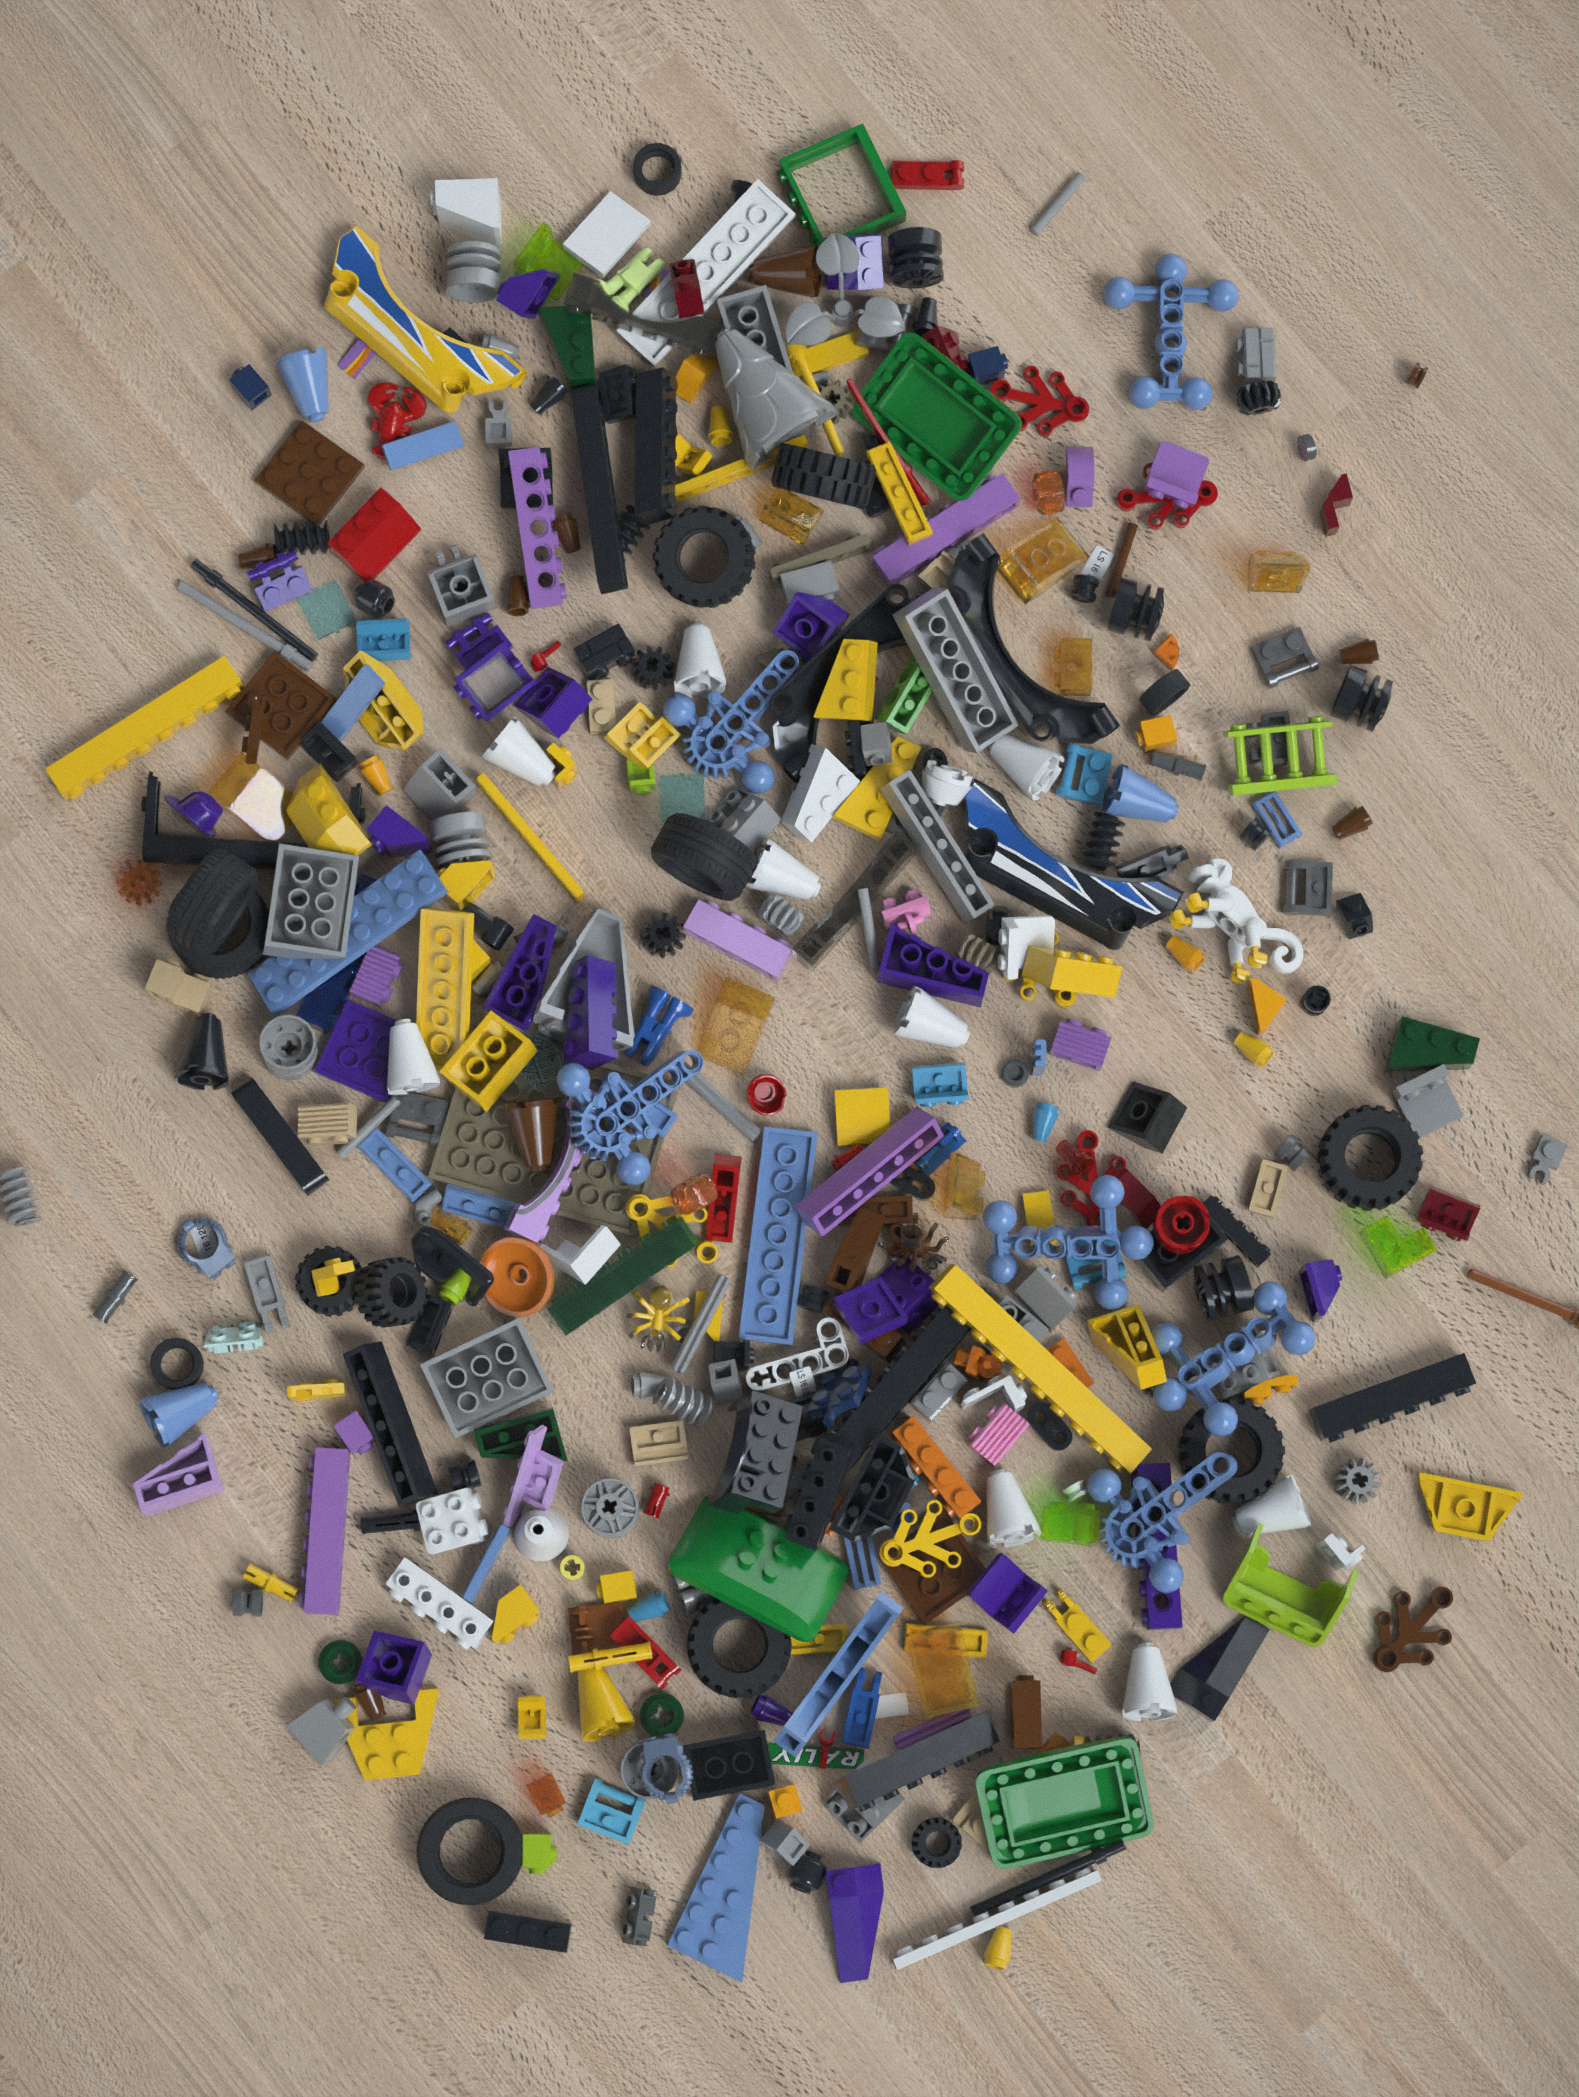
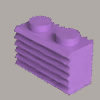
M376 945L368 950L350 988L351 996L378 1008H381L383 1002L388 1003L393 993V988H390L394 978L399 979L404 968V964H401V956Z
M1067 1019L1066 1022L1060 1021L1049 1054L1100 1071L1112 1037L1106 1036L1107 1032L1099 1028L1092 1027L1091 1030L1082 1028V1023L1076 1020Z

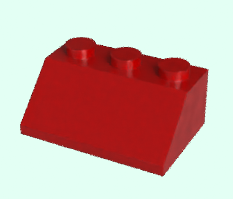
M380 487L327 544L330 553L365 582L370 579L375 580L422 529L403 506Z

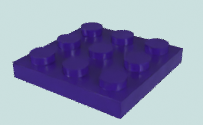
M347 999L314 1071L315 1074L386 1103L393 1096L388 1094L387 1078L390 1028L395 1026L397 1020Z

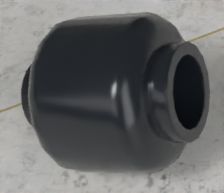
M374 579L365 581L355 590L357 608L375 618L389 614L394 607L395 598L392 589Z
M806 1850L805 1855L802 1854L795 1865H790L786 1876L791 1882L789 1886L805 1894L819 1890L827 1871L826 1865L820 1861L822 1856Z

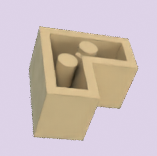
M165 958L163 962L156 959L145 986L149 996L158 1002L196 1016H201L213 991L211 983L208 982L209 978L198 973H194L193 976L185 974L184 969L180 967L181 964L174 960Z

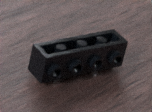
M825 1433L820 1439H815L811 1449V1454H814L812 1463H807L802 1474V1479L805 1480L802 1489L797 1490L793 1500V1504L796 1505L794 1514H789L784 1525V1529L788 1530L785 1539L814 1551L821 1546L857 1444L829 1433Z

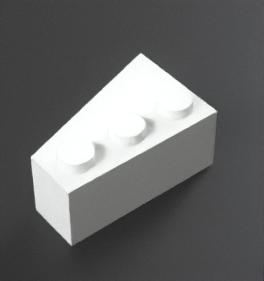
M811 744L808 751L810 755L805 768H802L799 775L801 778L795 791H792L780 821L798 839L811 843L860 782L828 749Z

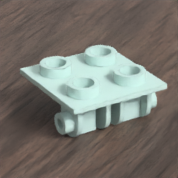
M244 1322L239 1324L238 1327L228 1328V1325L225 1324L213 1326L207 1332L204 1348L208 1347L209 1352L214 1351L215 1354L229 1352L228 1345H230V1351L234 1352V1345L238 1344L239 1351H242V1344H244L245 1351L258 1350L259 1347L264 1346L263 1336H260L262 1324L255 1325V1322Z

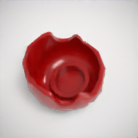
M760 1074L749 1082L746 1090V1100L752 1110L760 1115L772 1116L784 1108L787 1092L779 1078L772 1074Z

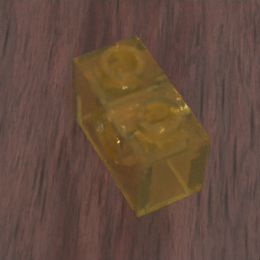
M1060 638L1059 646H1054V662H1059V672H1054V688H1059L1060 696H1091L1092 638ZM1068 663H1076L1080 669L1076 672H1071L1066 668V665Z

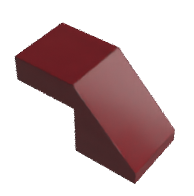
M1347 473L1340 476L1319 512L1326 537L1336 535L1340 527L1335 509L1350 506L1353 499Z
M1124 1167L1116 1176L1121 1181L1125 1191L1124 1199L1120 1204L1131 1212L1140 1226L1147 1229L1153 1223L1161 1205L1155 1196Z

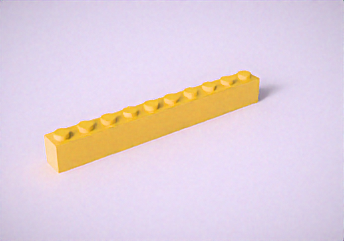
M949 1264L930 1285L929 1289L934 1293L931 1296L933 1300L942 1307L947 1305L953 1311L951 1316L963 1326L966 1323L973 1330L971 1335L981 1344L986 1342L992 1348L991 1354L1002 1363L1006 1361L1012 1366L1011 1373L1021 1381L1027 1380L1032 1385L1030 1388L1032 1393L1041 1400L1045 1397L1051 1403L1049 1408L1060 1418L1065 1416L1071 1422L1069 1427L1079 1436L1084 1434L1090 1440L1088 1445L1100 1455L1103 1452L1109 1457L1108 1464L1117 1472L1132 1473L1152 1450L956 1264Z

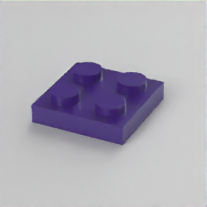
M878 1277L835 1297L833 1301L834 1306L860 1345L908 1322L907 1315L882 1277Z

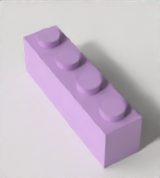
M698 899L683 926L684 933L777 982L792 956V949L789 948L790 944L779 937H776L775 940L766 935L767 932L759 926L752 925L750 927L742 923L743 919L732 912H729L728 915L719 910L720 907L712 901L706 900L703 902Z

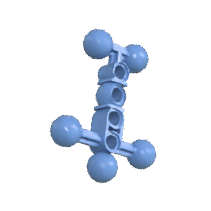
M1173 253L1162 256L1155 265V275L1162 283L1161 286H1134L1127 278L1120 276L1109 280L1104 286L1103 297L1105 302L1113 309H1125L1133 301L1158 302L1159 330L1155 337L1154 346L1159 355L1158 377L1163 381V385H1159L1152 377H1138L1129 385L1128 396L1130 401L1137 408L1141 409L1151 408L1158 401H1182L1187 408L1192 410H1200L1208 406L1212 400L1213 392L1211 385L1205 379L1194 377L1188 379L1182 386L1178 385V379L1183 368V353L1187 347L1186 337L1182 332L1183 324H1181L1184 315V303H1208L1215 311L1226 312L1234 308L1238 302L1239 293L1237 287L1226 279L1216 280L1209 288L1183 287L1181 282L1187 275V265L1184 259ZM1173 291L1177 297L1169 298L1165 295V292ZM1171 315L1174 316L1177 319V321L1171 323L1166 321L1164 317ZM1166 340H1173L1177 346L1168 347L1164 342ZM1170 364L1175 366L1177 370L1175 372H1168L1164 366Z
M1111 1175L1098 1177L1090 1188L1091 1199L1100 1208V1226H1080L1076 1229L1069 1227L1068 1231L1064 1227L1057 1225L1049 1226L1044 1230L1042 1227L1037 1229L1032 1226H1026L1020 1229L1018 1234H1009V1231L1013 1229L1017 1221L1016 1211L1009 1202L1003 1200L993 1201L987 1205L983 1212L984 1224L993 1233L994 1251L987 1259L985 1269L988 1277L994 1283L1002 1285L1010 1283L1019 1273L1018 1260L1010 1250H1015L1018 1256L1025 1259L1033 1258L1034 1256L1041 1258L1042 1254L1054 1260L1063 1258L1067 1254L1068 1258L1074 1256L1078 1259H1102L1103 1278L1096 1284L1094 1295L1097 1303L1109 1310L1120 1308L1128 1299L1129 1292L1126 1283L1119 1278L1118 1254L1120 1249L1128 1258L1139 1260L1150 1254L1154 1241L1151 1233L1142 1226L1128 1227L1123 1233L1117 1229L1116 1206L1124 1199L1125 1191L1121 1181ZM1029 1239L1033 1241L1034 1245H1025L1022 1240ZM1056 1239L1060 1241L1061 1245H1052L1049 1240ZM1083 1239L1087 1241L1088 1245H1079L1076 1240ZM1109 1239L1114 1241L1115 1245L1108 1246L1103 1241Z
M1270 1281L1260 1284L1255 1289L1253 1298L1255 1308L1260 1313L1272 1317L1268 1320L1263 1317L1251 1319L1246 1327H1241L1243 1332L1236 1331L1228 1334L1223 1340L1222 1346L1217 1343L1215 1344L1216 1347L1206 1349L1191 1360L1181 1348L1183 1343L1181 1330L1172 1323L1162 1322L1157 1324L1151 1330V1334L1160 1355L1168 1356L1177 1369L1179 1379L1166 1377L1167 1382L1155 1385L1153 1392L1155 1403L1161 1409L1173 1412L1180 1409L1186 1403L1188 1392L1196 1397L1205 1410L1203 1421L1206 1430L1214 1436L1224 1437L1230 1435L1236 1429L1238 1422L1236 1410L1227 1403L1218 1402L1210 1388L1224 1380L1231 1370L1234 1372L1236 1370L1234 1365L1242 1366L1248 1364L1254 1358L1256 1351L1258 1354H1261V1350L1270 1349L1276 1342V1333L1282 1330L1281 1343L1287 1352L1299 1356L1308 1353L1314 1347V1330L1307 1323L1294 1319L1286 1308L1287 1293L1280 1284ZM1266 1330L1262 1336H1257L1259 1332ZM1238 1346H1243L1241 1350L1234 1352ZM1220 1361L1217 1366L1211 1367L1214 1362ZM1198 1376L1195 1381L1189 1382L1192 1377Z

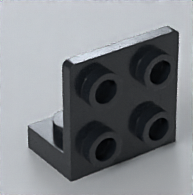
M526 448L498 449L501 508L503 509L516 508L508 451ZM540 448V453L546 452L548 468L543 469L544 479H550L552 494L547 495L548 505H553L551 448ZM527 469L523 473V479L528 483H533L538 478V473L534 469ZM531 495L527 499V506L529 508H539L542 504V499L538 495Z

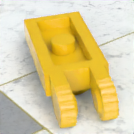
M1059 1588L1055 1591L1057 1597L1069 1609L1061 1615L1056 1606L1048 1599L1043 1602V1605L1056 1619L1057 1625L1088 1661L1092 1663L1112 1644L1077 1603L1074 1604L1067 1594Z

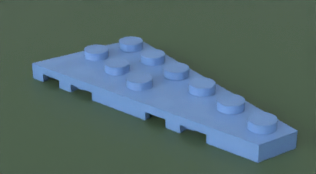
M741 1793L732 1808L667 1945L740 1982L743 1980L765 1805Z

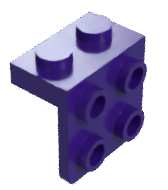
M909 1257L900 1267L894 1261L878 1276L882 1277L907 1315V1324L900 1327L908 1335L915 1328L919 1327L923 1320L939 1306L931 1297L934 1293L929 1289L935 1280L917 1264L915 1271L911 1272L910 1264L912 1260Z
M999 1553L969 1589L968 1596L994 1621L1014 1634L1048 1591L1041 1584L1027 1576L1005 1554Z

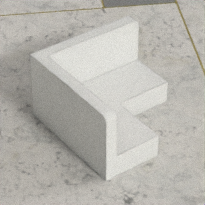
M601 1225L582 1248L568 1240H565L556 1251L543 1243L540 1247L546 1253L553 1266L586 1285L621 1244L608 1227Z

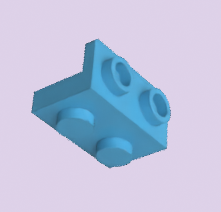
M407 618L356 622L357 653L363 651L378 661L411 659V635Z
M965 1062L912 1066L915 1104H920L922 1107H932L940 1102H947L949 1105H959L963 1101L969 1100Z

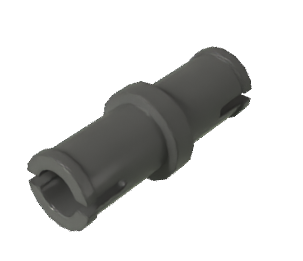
M1155 750L1151 766L1171 771L1175 776L1181 774L1198 779L1199 781H1202L1206 769L1205 764L1202 765L1186 760L1182 755L1176 757L1159 752L1158 750Z
M123 1270V1273L111 1290L107 1289L105 1292L107 1296L92 1315L107 1324L119 1305L125 1303L124 1298L138 1279Z

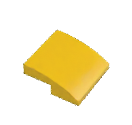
M639 702L604 739L626 758L647 770L681 734L663 717L658 720Z
M888 1087L834 1091L837 1147L855 1146L856 1144L870 1145L890 1128Z

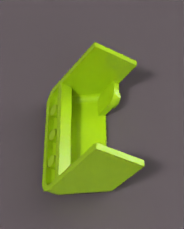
M1258 1523L1223 1595L1224 1603L1229 1608L1312 1647L1322 1645L1349 1601L1359 1570L1354 1568L1344 1585L1333 1580H1324L1314 1589L1267 1566L1270 1554L1266 1548L1257 1544L1264 1525Z

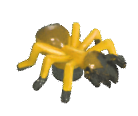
M661 1285L651 1290L649 1305L635 1291L633 1295L648 1310V1314L638 1312L627 1313L626 1317L643 1318L651 1321L636 1327L629 1333V1338H633L640 1331L651 1327L652 1330L648 1335L642 1337L640 1348L644 1349L645 1340H647L649 1351L652 1352L654 1345H656V1352L659 1353L663 1341L664 1351L666 1352L668 1350V1340L661 1333L662 1328H664L683 1344L684 1339L670 1328L667 1323L692 1324V1321L689 1319L672 1317L671 1312L675 1308L690 1302V1297L674 1302L669 1306L673 1299L672 1293L667 1287Z

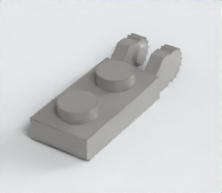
M268 1254L245 1261L244 1266L257 1310L262 1316L267 1334L273 1333L274 1328L268 1312L276 1309L279 1313L281 1326L284 1329L289 1328L290 1325L284 1309L286 1306L271 1255Z

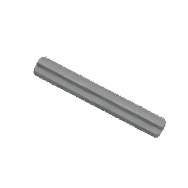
M684 1062V1066L687 1069H690L691 1066L687 1062ZM699 1073L686 1081L689 1086L750 1141L756 1140L761 1134V1130Z
M721 1274L717 1275L671 1365V1369L675 1372L685 1373L730 1285L728 1277Z

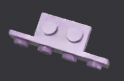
M544 1425L539 1426L533 1431L531 1430L525 1438L524 1445L526 1449L517 1464L519 1469L518 1476L511 1485L510 1492H512V1496L503 1512L505 1516L503 1525L507 1528L519 1520L525 1502L544 1511L548 1510L551 1506L564 1461L541 1450L547 1427Z

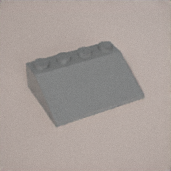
M279 844L263 955L296 959H345L359 856Z
M520 1318L514 1319L420 1364L455 1439L554 1392Z

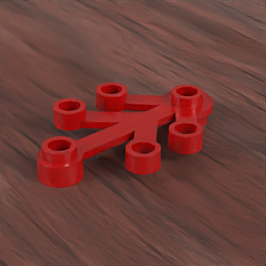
M1028 366L1024 370L1023 377L1027 383L1033 385L1039 395L1011 389L1009 382L1003 379L996 380L991 385L990 392L1002 402L1012 400L1035 406L1024 414H1017L1025 423L1021 426L1020 432L1027 428L1028 423L1050 410L1060 411L1061 413L1050 420L1039 422L1037 432L1041 437H1049L1053 429L1068 420L1082 422L1089 414L1088 402L1082 397H1074L1065 383V377L1061 372H1053L1050 375L1049 385L1053 389H1058L1064 401L1054 399L1039 376L1038 368L1035 366ZM1032 371L1036 374V377L1030 378L1027 376V373ZM1058 377L1061 379V383L1055 384L1052 379ZM1003 390L1005 395L998 396L996 391ZM1073 407L1080 408L1081 412L1075 414L1072 412L1071 409ZM1047 425L1050 430L1043 432L1040 427Z
M1147 463L1144 466L1143 476L1145 479L1148 477L1146 470L1151 468L1152 463ZM1207 480L1201 482L1196 504L1192 508L1187 507L1184 511H1178L1175 514L1173 522L1176 527L1185 528L1189 524L1190 518L1201 506H1210L1216 501L1218 490L1215 484ZM1131 489L1121 490L1116 498L1117 507L1124 512L1132 511L1136 504L1166 502L1158 512L1152 513L1149 516L1147 523L1152 530H1159L1163 526L1164 520L1176 507L1170 499L1163 497V500L1149 496L1148 492L1135 493ZM1207 489L1210 495L1203 496L1200 491ZM1129 495L1132 500L1126 502L1123 500V496ZM1184 516L1186 522H1178L1177 517ZM1158 518L1160 524L1154 525L1151 519Z
M1085 1130L1078 1135L1076 1144L1078 1149L1084 1154L1088 1182L1073 1172L1072 1167L1068 1164L1060 1165L1056 1175L1059 1180L1070 1182L1091 1199L1090 1188L1092 1183L1098 1178L1094 1150L1099 1140L1096 1133L1091 1130ZM1084 1138H1089L1092 1141L1090 1147H1085L1082 1144ZM1119 1156L1112 1158L1109 1168L1104 1175L1116 1177L1126 1167L1125 1160ZM1114 1161H1120L1123 1165L1122 1168L1119 1170L1113 1167ZM1067 1168L1070 1175L1067 1177L1061 1176L1060 1169ZM1067 1190L1062 1193L1060 1201L1063 1206L1072 1207L1086 1217L1087 1226H1098L1094 1220L1096 1217H1100V1208L1092 1199L1091 1208L1077 1199L1074 1191ZM1066 1194L1073 1196L1074 1201L1072 1203L1064 1201Z

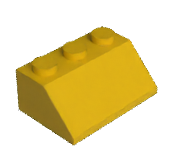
M490 1011L439 1072L468 1099L487 1112L538 1050L530 1039L493 1011Z

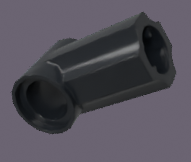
M471 902L462 910V912L474 913V933L480 936L484 943L497 951H500L514 931V928L509 923L497 916H491Z

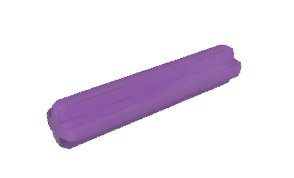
M962 1705L894 1736V1743L898 1750H902L970 1719L971 1713L966 1705Z

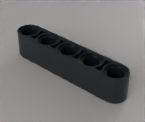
M253 1077L231 1092L234 1099L307 1196L329 1181V1178Z

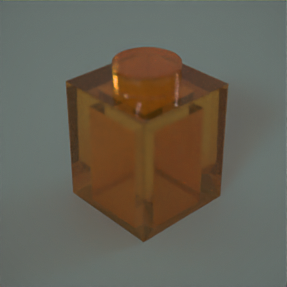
M549 1773L526 1785L542 1816L548 1814L550 1818L564 1811L562 1805L566 1804L567 1801L553 1773Z

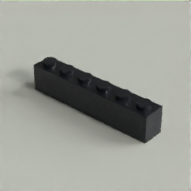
M664 367L636 374L634 515L647 525L669 520L670 517L675 515V507L677 505L675 496V483L677 482L675 460L677 459L676 413L678 407L676 403V390L678 389L676 377Z
M382 1341L362 1344L344 1353L343 1357L398 1506L414 1504L438 1494Z
M1462 1353L1313 1407L1309 1411L1320 1440L1328 1439L1329 1443L1345 1438L1343 1433L1352 1429L1355 1434L1370 1429L1369 1423L1379 1420L1381 1425L1395 1420L1394 1414L1404 1411L1406 1416L1420 1411L1419 1405L1429 1402L1430 1406L1445 1402L1444 1396L1454 1393L1456 1397L1467 1394L1471 1392L1470 1387L1475 1385L1476 1381L1466 1355Z
M987 1711L843 1776L836 1781L849 1810L851 1811L859 1807L862 1812L875 1806L874 1800L881 1796L886 1801L899 1795L898 1789L905 1785L910 1790L923 1784L922 1777L930 1774L931 1778L934 1779L947 1773L945 1767L954 1764L955 1768L970 1762L968 1756L976 1752L981 1757L994 1751L992 1745L1000 1742V1739Z

